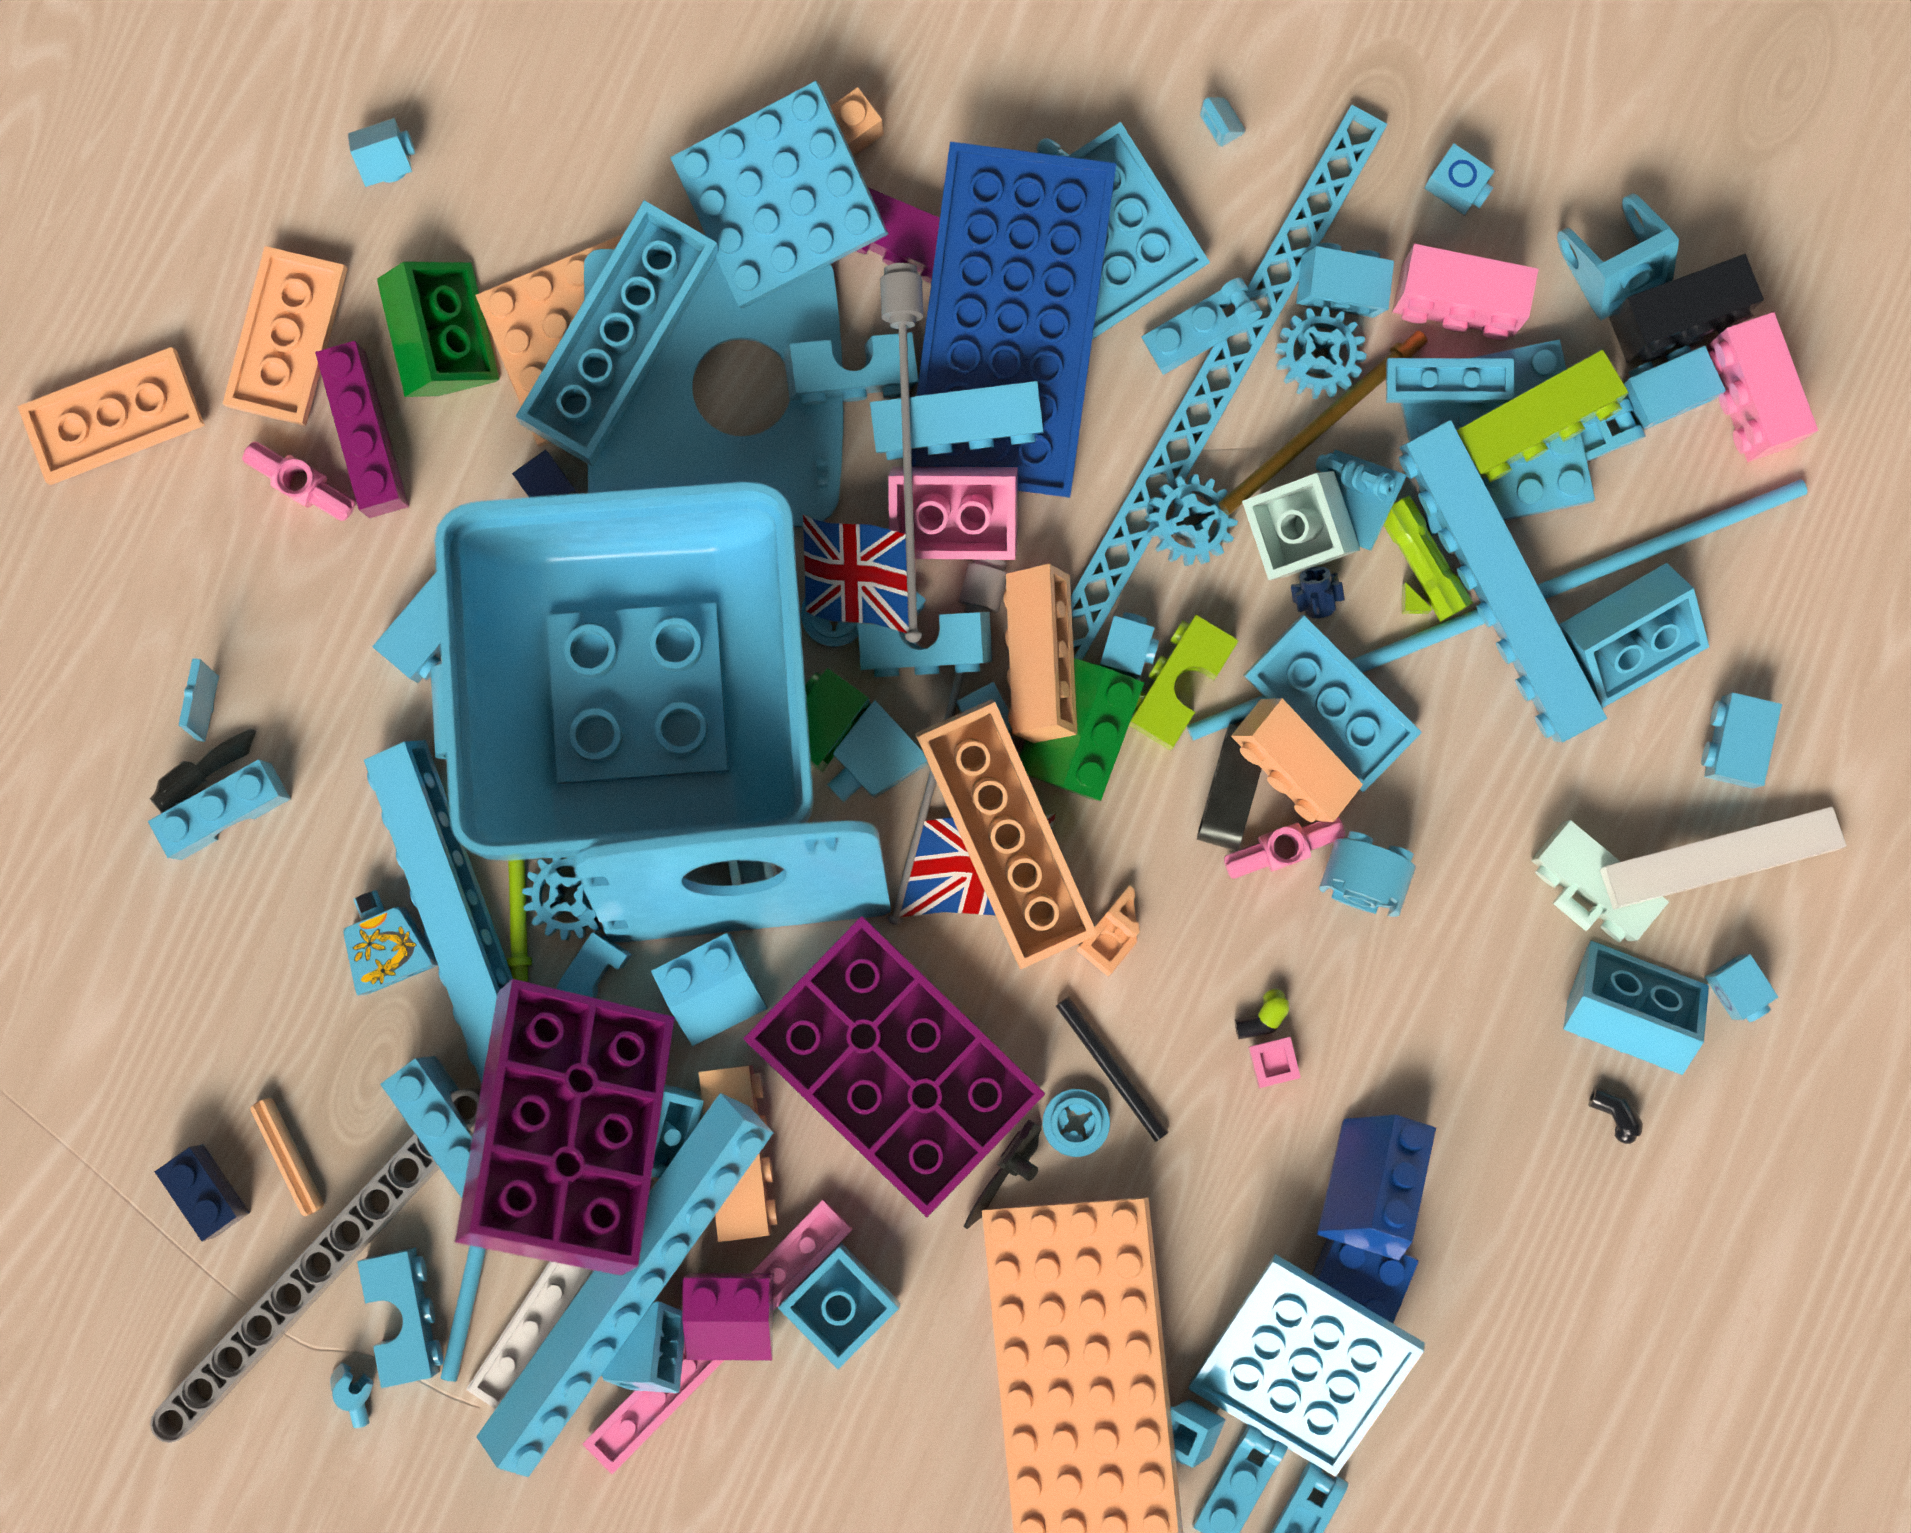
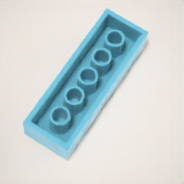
M644 200L515 417L520 425L593 467L715 261L718 253L717 242Z

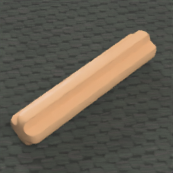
M265 1098L251 1106L252 1115L300 1213L303 1216H308L324 1207V1202L272 1098Z

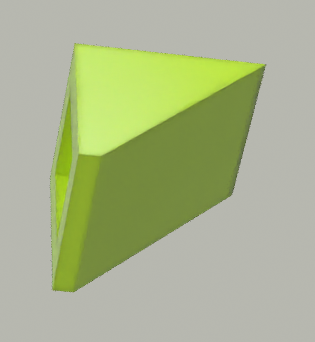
M1406 582L1402 584V614H1429L1432 608Z

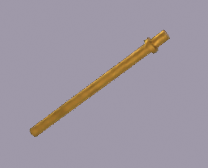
M1417 330L1403 343L1397 342L1390 348V354L1224 497L1218 503L1220 509L1228 516L1243 504V500L1249 499L1386 380L1387 358H1413V355L1428 343L1425 334Z

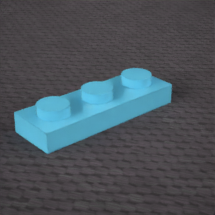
M1387 358L1386 403H1507L1514 399V358Z

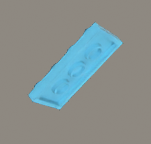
M1301 615L1243 674L1266 699L1283 698L1363 784L1359 789L1361 792H1364L1422 733L1304 615Z

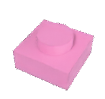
M1291 1037L1248 1046L1258 1088L1301 1078Z

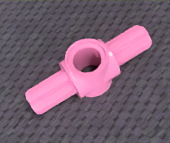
M253 441L246 447L242 460L247 465L269 477L273 488L306 508L315 505L340 521H345L352 514L355 507L354 500L326 484L327 476L292 455H287L284 458L259 442ZM300 472H306L307 482L305 486L300 490L293 491L291 489L293 476Z
M1337 817L1334 822L1317 821L1301 827L1297 822L1259 836L1258 844L1226 855L1224 857L1226 870L1232 879H1236L1266 867L1273 872L1311 858L1310 851L1331 844L1336 839L1344 838V826L1340 818ZM1278 836H1288L1293 840L1295 852L1291 858L1283 859L1275 853L1274 842Z

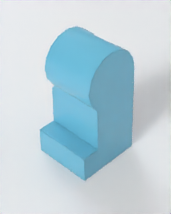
M592 932L560 979L557 989L596 998L598 984L610 966L617 970L624 968L632 954L617 943L608 940L601 932Z

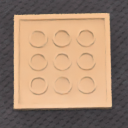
M623 234L476 295L521 406L584 302V262L586 257L594 250L615 249ZM532 432L539 447L551 443Z

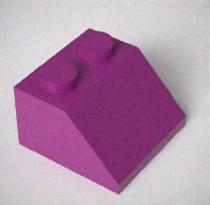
M688 1273L683 1277L682 1322L687 1360H773L772 1273Z

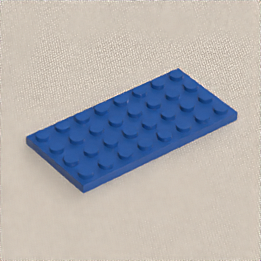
M950 141L916 396L1037 381L1044 433L1035 434L1036 442L1011 445V439L1008 437L994 439V447L977 450H970L969 442L952 444V453L928 455L927 448L912 449V467H1018V491L1070 498L1116 163Z

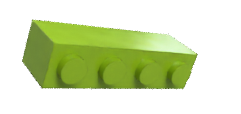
M1602 349L1463 426L1457 432L1482 480L1487 477L1489 482H1493L1512 470L1510 464L1524 457L1526 462H1529L1544 454L1548 450L1546 444L1558 437H1561L1562 441L1565 442L1585 430L1583 424L1597 416L1601 422L1613 416L1622 409L1620 403L1629 392Z

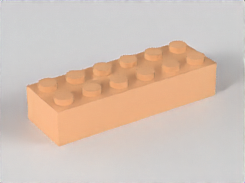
M992 699L915 733L1019 968L1023 969L1098 935L995 701Z

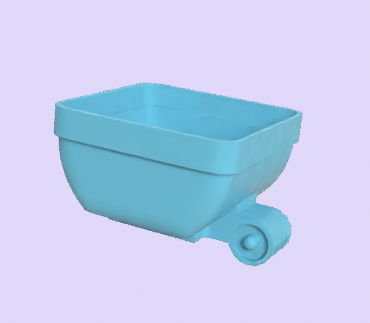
M739 482L489 500L460 505L444 516L437 526L435 535L442 664L433 666L430 670L435 757L447 760L450 822L455 837L465 848L491 860L575 857L581 851L592 847L716 831L806 824L811 817L814 801L794 526L788 501L776 489L761 483Z

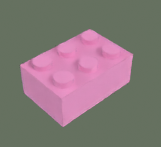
M1414 244L1401 266L1392 313L1402 314L1403 320L1412 323H1426V320L1443 323L1442 327L1447 330L1464 332L1467 331V328L1483 331V335L1487 338L1506 340L1508 336L1514 337L1529 318L1539 269Z
M1775 312L1726 328L1706 346L1726 390L1719 396L1720 406L1726 415H1730L1735 427L1733 431L1735 446L1739 453L1745 454L1747 463L1792 448L1818 431Z
M893 466L888 475L889 530L906 534L903 466ZM912 467L915 559L1015 560L1017 554L1018 467Z

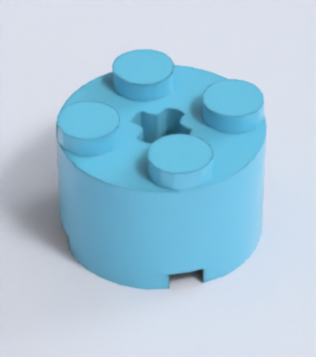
M1350 831L1347 838L1336 839L1319 890L1324 893L1331 888L1334 890L1332 899L1353 908L1376 914L1378 907L1389 908L1387 916L1398 917L1416 868L1411 862L1414 854L1397 846H1389L1387 850L1373 845V838L1354 831Z

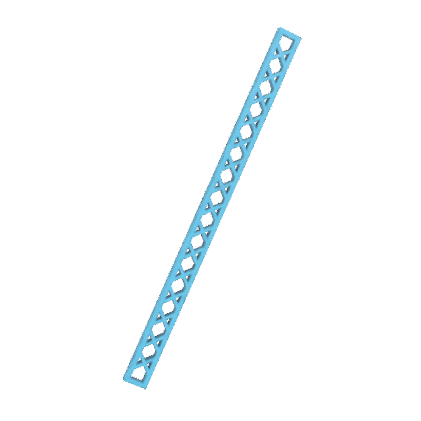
M1351 105L1248 285L1247 295L1249 299L1254 301L1266 297L1270 310L1268 317L1259 319L1231 335L1234 336L1246 332L1250 345L1249 352L1231 357L1227 344L1228 338L1213 346L1071 595L1072 619L1084 616L1089 631L1085 638L1073 641V649L1080 647L1074 658L1083 660L1152 539V537H1148L1147 533L1155 528V523L1149 522V527L1145 531L1129 534L1125 520L1128 513L1143 509L1146 510L1147 515L1154 513L1153 507L1149 504L1150 497L1146 481L1150 477L1166 474L1168 485L1174 490L1173 479L1175 478L1173 471L1180 469L1181 471L1177 477L1181 476L1184 481L1186 480L1299 281L1301 260L1297 267L1294 260L1302 258L1303 254L1321 243L1385 131L1387 123L1358 107ZM1352 121L1373 131L1369 141L1351 145L1347 130ZM1341 142L1343 148L1336 150ZM1361 154L1356 162L1355 155ZM1346 158L1350 171L1349 176L1332 181L1327 166L1328 163ZM1320 177H1321L1323 183L1316 185L1317 182H1318V180H1319ZM1342 188L1336 197L1335 190ZM1326 192L1330 210L1312 216L1307 201L1308 198ZM1300 212H1302L1303 218L1296 220ZM1322 223L1316 232L1315 225ZM1306 227L1310 245L1292 251L1287 237L1288 233ZM1280 247H1282L1283 253L1276 255ZM1286 262L1290 280L1271 286L1267 272L1268 268ZM1260 282H1262L1263 289L1256 290ZM1282 293L1276 302L1274 295ZM1262 328L1256 337L1254 330ZM1221 352L1223 359L1216 361L1218 355ZM1241 364L1236 373L1234 365ZM1226 368L1230 381L1229 387L1211 392L1206 376L1211 371ZM1201 387L1203 395L1196 396ZM1221 399L1217 408H1215L1214 400ZM1206 403L1210 416L1209 422L1191 428L1186 411L1189 407ZM1181 422L1183 430L1175 432ZM1201 434L1195 444L1193 436ZM1186 438L1190 452L1189 457L1170 463L1166 446L1169 442ZM1161 457L1163 465L1155 467ZM1141 493L1143 501L1134 503ZM1121 529L1123 537L1114 539L1118 530ZM1141 540L1134 551L1132 542ZM1125 544L1129 557L1128 564L1109 570L1105 553L1110 548ZM1100 564L1102 572L1094 574ZM1120 576L1116 585L1114 586L1112 578ZM1105 580L1109 594L1106 602L1089 606L1084 591L1088 584ZM1080 599L1082 608L1073 610ZM1100 611L1093 623L1091 614Z

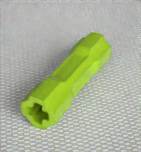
M1409 495L1394 503L1384 523V527L1392 541L1399 546L1422 585L1425 597L1440 622L1470 606L1473 601L1458 576L1450 569L1426 528V522L1411 496Z

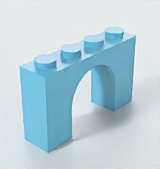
M436 1056L415 1058L380 1085L462 1198L473 1133L460 1116L451 1098V1094L460 1089Z

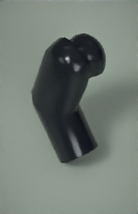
M1595 1087L1591 1093L1588 1106L1612 1115L1617 1125L1615 1127V1137L1618 1141L1624 1144L1635 1142L1637 1136H1640L1642 1133L1643 1123L1632 1102L1625 1097Z

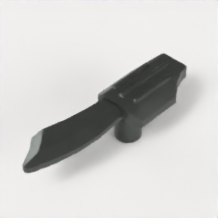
M250 729L229 738L212 749L196 765L189 761L180 762L158 780L156 791L149 799L159 812L163 813L206 789L208 783L206 778L209 775L249 754L256 731Z
M1030 1119L1021 1131L1017 1132L1002 1153L1001 1159L997 1163L1001 1168L990 1180L973 1206L963 1226L965 1229H968L982 1218V1210L988 1209L1009 1173L1013 1176L1020 1175L1027 1181H1031L1037 1175L1038 1167L1029 1160L1038 1148V1138L1042 1128Z

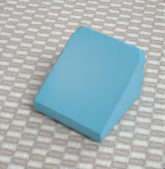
M1208 97L1203 100L1200 116L1218 146L1223 147L1245 133L1244 126L1225 98Z

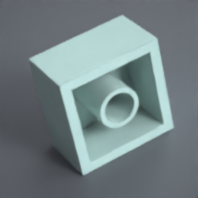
M1334 471L1315 473L1242 501L1268 580L1288 577L1308 568L1360 551Z

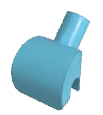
M341 1363L330 1377L333 1401L340 1409L349 1411L353 1428H361L370 1423L365 1402L374 1385L373 1380L363 1373L356 1383H351L353 1379V1374L349 1372L351 1367Z

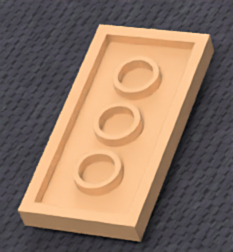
M264 246L222 404L229 408L306 426L320 375L315 352L327 349L348 270L345 265Z
M173 347L17 406L44 480L50 485L205 426L177 350Z

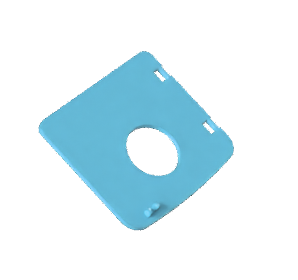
M614 249L594 250L586 257L584 262V300ZM715 259L594 466L592 467L588 464V493L739 482L761 483L776 489L788 501L794 527H803V514L823 522L828 519L836 509L839 501L843 444L842 396L826 397V403L813 406H803L801 400L789 401L782 417L769 429L755 435L735 436L717 430L702 417L693 397V379L698 365L707 353L718 345L733 340H751L761 343L772 349L782 359L784 364L783 352L789 343L831 340L833 357L842 367L839 311L832 266L828 265L742 309L738 307L717 259Z
M866 822L806 823L639 840L592 847L578 853L574 860L575 873L578 879L582 881L586 896L599 922L603 925V931L607 939L612 942H635L859 919L861 916L870 918L883 916L891 911L878 830L874 825ZM730 860L765 861L776 864L784 869L772 878L735 886L704 885L683 877L689 871L700 866Z

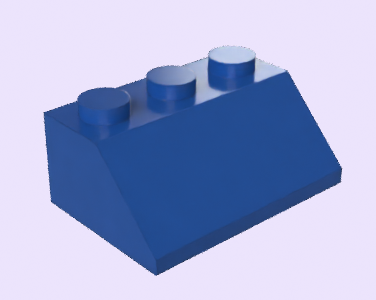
M1396 1114L1344 1119L1339 1133L1316 1235L1399 1261L1413 1242L1436 1127Z

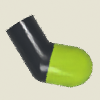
M1279 989L1267 991L1263 995L1264 1005L1258 1015L1234 1019L1238 1040L1271 1034L1277 1030L1289 1012V1001L1286 999L1283 991Z

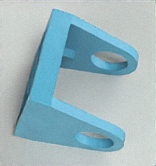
M1635 193L1623 198L1622 207L1626 220L1639 244L1603 262L1570 228H1565L1557 234L1560 251L1600 321L1609 317L1627 297L1673 281L1679 239L1673 230ZM1635 210L1638 212V214H1639V216H1640V218H1641V220H1642V222H1643L1644 227L1642 226V224H1641L1640 221L1638 220V218H1637V216H1636V213H1635ZM1570 245L1572 246L1573 250L1575 251L1576 256H1577V259H1576L1575 255L1573 254Z

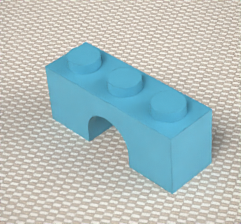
M912 332L907 333L909 389L919 382ZM899 334L871 336L864 344L866 355L865 367L857 371L846 370L835 361L831 340L789 343L783 353L790 401L801 400L803 406H813L826 403V397L842 396L843 402L867 399V393L883 392V398L901 397Z
M990 612L939 615V636L935 643L928 648H923L916 644V642H909L905 638L906 633L876 624L858 623L861 670L874 669V677L899 676V668L914 667L915 675L940 674V665H955V673L980 671V663L993 662Z
M258 759L152 818L148 823L167 858L183 860L217 841L216 835L226 828L246 819H256L289 801L291 798L272 763Z
M416 1247L371 1256L357 1261L365 1304L376 1301L390 1302L400 1310L403 1318L402 1330L396 1338L383 1340L373 1346L381 1388L429 1379L440 1372L439 1365H443V1352L440 1341L433 1340L431 1323L435 1322V1310L431 1298H425L423 1281H427V1268L423 1256H417Z

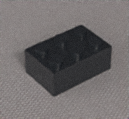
M1745 253L1627 297L1609 316V320L1626 362L1628 363L1640 358L1641 363L1645 364L1666 354L1665 350L1672 348L1676 344H1679L1680 348L1688 345L1690 347L1704 340L1703 336L1716 329L1718 334H1721L1726 328L1740 324L1753 317V310L1764 301V298Z

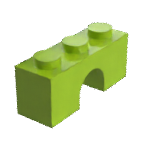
M1195 615L1190 624L1182 620L1170 642L1177 646L1169 659L1161 655L1148 677L1155 680L1147 695L1141 692L1129 726L1171 751L1195 711L1178 700L1175 694L1176 679L1185 672L1195 671L1204 674L1214 681L1239 640L1198 615Z

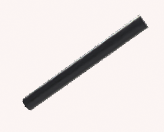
M1068 996L1058 1003L1056 1008L1153 1140L1157 1142L1168 1134V1130L1071 998Z

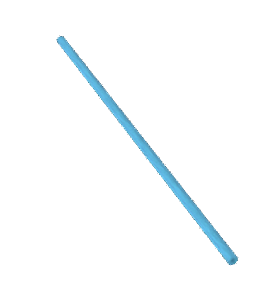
M1799 479L1540 583L1538 587L1543 597L1548 599L1804 496L1808 493L1804 481ZM1476 609L1350 661L1363 673L1485 623ZM1263 695L1187 725L1192 741L1227 728L1229 724L1234 725L1244 721L1260 699L1266 698Z

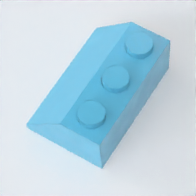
M1668 563L1663 564L1559 624L1602 708L1709 648L1695 590Z
M1590 940L1567 1000L1563 1030L1683 1075L1704 1043L1709 985Z

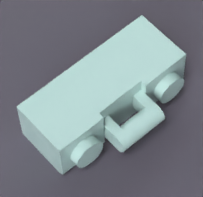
M1571 820L1562 822L1531 860L1539 867L1535 873L1544 882L1554 888L1558 884L1565 887L1553 902L1557 908L1585 931L1593 925L1598 917L1601 918L1604 922L1600 927L1618 942H1621L1624 938L1628 942L1637 941L1669 903L1664 897L1613 910L1600 869L1621 861ZM1577 892L1593 907L1590 911H1587L1571 896Z

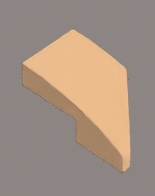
M1130 885L1095 926L1098 935L1083 941L1077 948L1080 954L1108 977L1137 943L1136 936L1140 933L1134 907L1135 891Z

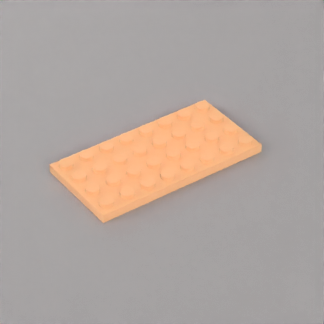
M1149 1197L982 1210L1013 1532L1183 1533Z

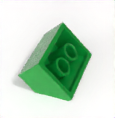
M403 261L377 278L404 397L442 396L500 380L485 317L476 298L479 292L471 262Z
M1074 658L1077 735L1038 743L1024 740L1019 757L1029 777L1087 799L1101 801L1144 682L1111 669Z

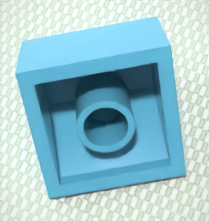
M725 933L651 970L671 1013L692 1046L768 1009L730 933Z

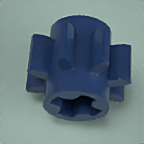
M1311 567L1302 571L1299 576L1300 584L1291 585L1293 603H1296L1297 611H1305V614L1310 618L1320 619L1332 615L1336 610L1335 602L1345 600L1343 583L1339 582L1338 573L1331 574L1330 570L1325 567Z

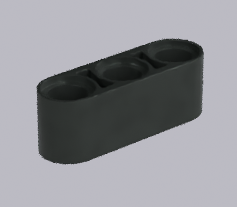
M1229 724L1202 815L1197 840L1238 851L1262 768L1251 763L1241 754V746L1231 737L1239 726Z

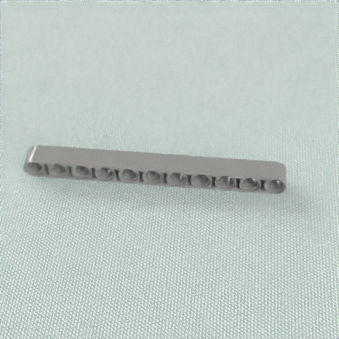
M466 1088L452 1093L451 1098L457 1111L459 1112V1102L464 1096L473 1098L478 1109L481 1090ZM477 1113L472 1119H466L460 1114L473 1133ZM415 1133L155 1410L151 1417L150 1426L152 1433L157 1439L162 1442L172 1443L196 1430L437 1172L440 1167ZM406 1158L414 1160L418 1165L419 1172L414 1181L407 1180L401 1173V1164ZM377 1189L386 1192L389 1197V1207L385 1212L378 1211L372 1204V1195ZM347 1221L356 1223L360 1229V1237L356 1243L349 1242L343 1235V1226ZM318 1252L326 1254L330 1259L331 1267L327 1274H321L314 1267V1257ZM288 1284H294L301 1291V1301L298 1305H292L285 1298V1288ZM259 1315L267 1317L271 1322L272 1330L269 1337L261 1335L256 1329L255 1323ZM229 1347H235L242 1354V1364L239 1368L233 1367L227 1361L226 1353ZM200 1378L206 1379L212 1385L213 1393L210 1399L202 1397L197 1390ZM170 1410L177 1411L182 1416L183 1427L181 1430H175L170 1426L168 1422Z

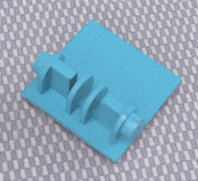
M1334 450L1333 453H1328L1327 455H1320L1316 461V470L1320 472L1334 471L1359 547L1371 551L1407 475L1338 450Z

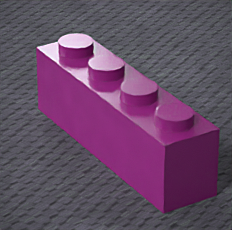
M868 187L889 234L855 252L866 255L868 250L883 256L882 261L887 265L895 263L913 264L917 266V271L921 272L920 276L922 279L931 284L940 218Z
M351 341L315 352L359 511L368 518H373L408 508L409 504L366 351L356 341Z

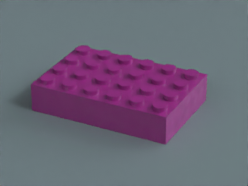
M863 916L838 939L743 1038L926 1218L1045 1095V1092Z
M511 979L498 991L454 1243L621 1276L638 1267L674 1016Z

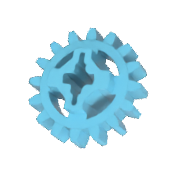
M1328 307L1323 308L1320 316H1315L1313 310L1308 308L1305 312L1304 321L1294 315L1290 320L1293 330L1283 328L1279 335L1287 343H1279L1275 348V353L1284 355V358L1277 362V369H1287L1289 371L1284 379L1285 384L1296 380L1299 383L1296 393L1301 394L1306 387L1312 389L1313 399H1317L1321 390L1324 389L1330 398L1334 397L1337 393L1336 385H1339L1345 391L1348 390L1351 386L1348 376L1358 378L1362 372L1361 368L1355 363L1364 362L1367 355L1362 351H1357V348L1365 342L1364 336H1353V332L1358 324L1356 322L1350 323L1347 326L1343 324L1342 321L1345 313L1342 311L1335 318L1329 317ZM1316 328H1326L1333 332H1320ZM1296 339L1299 341L1298 345L1302 349V356L1298 361H1295L1293 353ZM1344 344L1347 348L1345 367L1342 365L1343 361L1339 357V351ZM1325 347L1328 350L1326 358L1320 356L1316 359L1312 355L1315 348L1322 350ZM1308 374H1323L1325 378H1314L1309 376Z
M1197 474L1190 476L1188 484L1179 476L1173 479L1174 490L1167 484L1159 488L1163 499L1157 497L1150 499L1149 504L1156 509V512L1146 515L1145 520L1155 523V528L1149 531L1147 535L1148 537H1159L1160 542L1155 548L1157 552L1166 548L1170 550L1168 561L1174 562L1181 555L1183 556L1184 566L1193 565L1195 556H1197L1199 562L1205 564L1210 562L1209 551L1215 556H1220L1224 551L1219 543H1230L1233 541L1234 537L1226 531L1227 528L1236 526L1238 521L1228 518V515L1220 509L1218 503L1226 496L1228 491L1223 489L1214 492L1212 489L1215 480L1212 478L1203 485H1200V479ZM1195 494L1204 497L1210 502L1211 506L1197 501ZM1174 499L1175 511L1171 519L1166 521L1168 506ZM1189 515H1197V517L1206 515V518L1199 520V523H1196L1194 526L1176 525ZM1217 520L1216 531L1208 542V539H1210L1208 530L1212 522ZM1175 534L1185 539L1188 547L1176 542L1171 535Z
M567 857V859L552 858L553 862L551 864L543 859H539L537 863L542 871L539 874L531 872L527 874V877L534 882L533 888H524L522 890L523 894L532 896L533 901L524 906L525 911H536L538 914L531 923L534 926L546 923L545 935L552 936L559 929L561 940L568 941L571 931H575L579 939L586 938L585 927L587 926L595 931H599L601 929L600 924L596 920L597 916L593 908L588 904V898L583 889L581 879H578L577 876L568 878L559 871V869L565 867H575V857ZM546 882L550 886L549 899L543 904L542 892ZM564 886L569 888L577 887L578 890L574 893V898L577 901L574 904L569 902L560 904L561 899L565 896L562 891ZM563 912H572L580 921L562 923L554 918L560 916Z

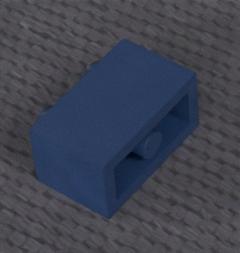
M204 1144L188 1147L154 1171L201 1242L217 1237L250 1214Z

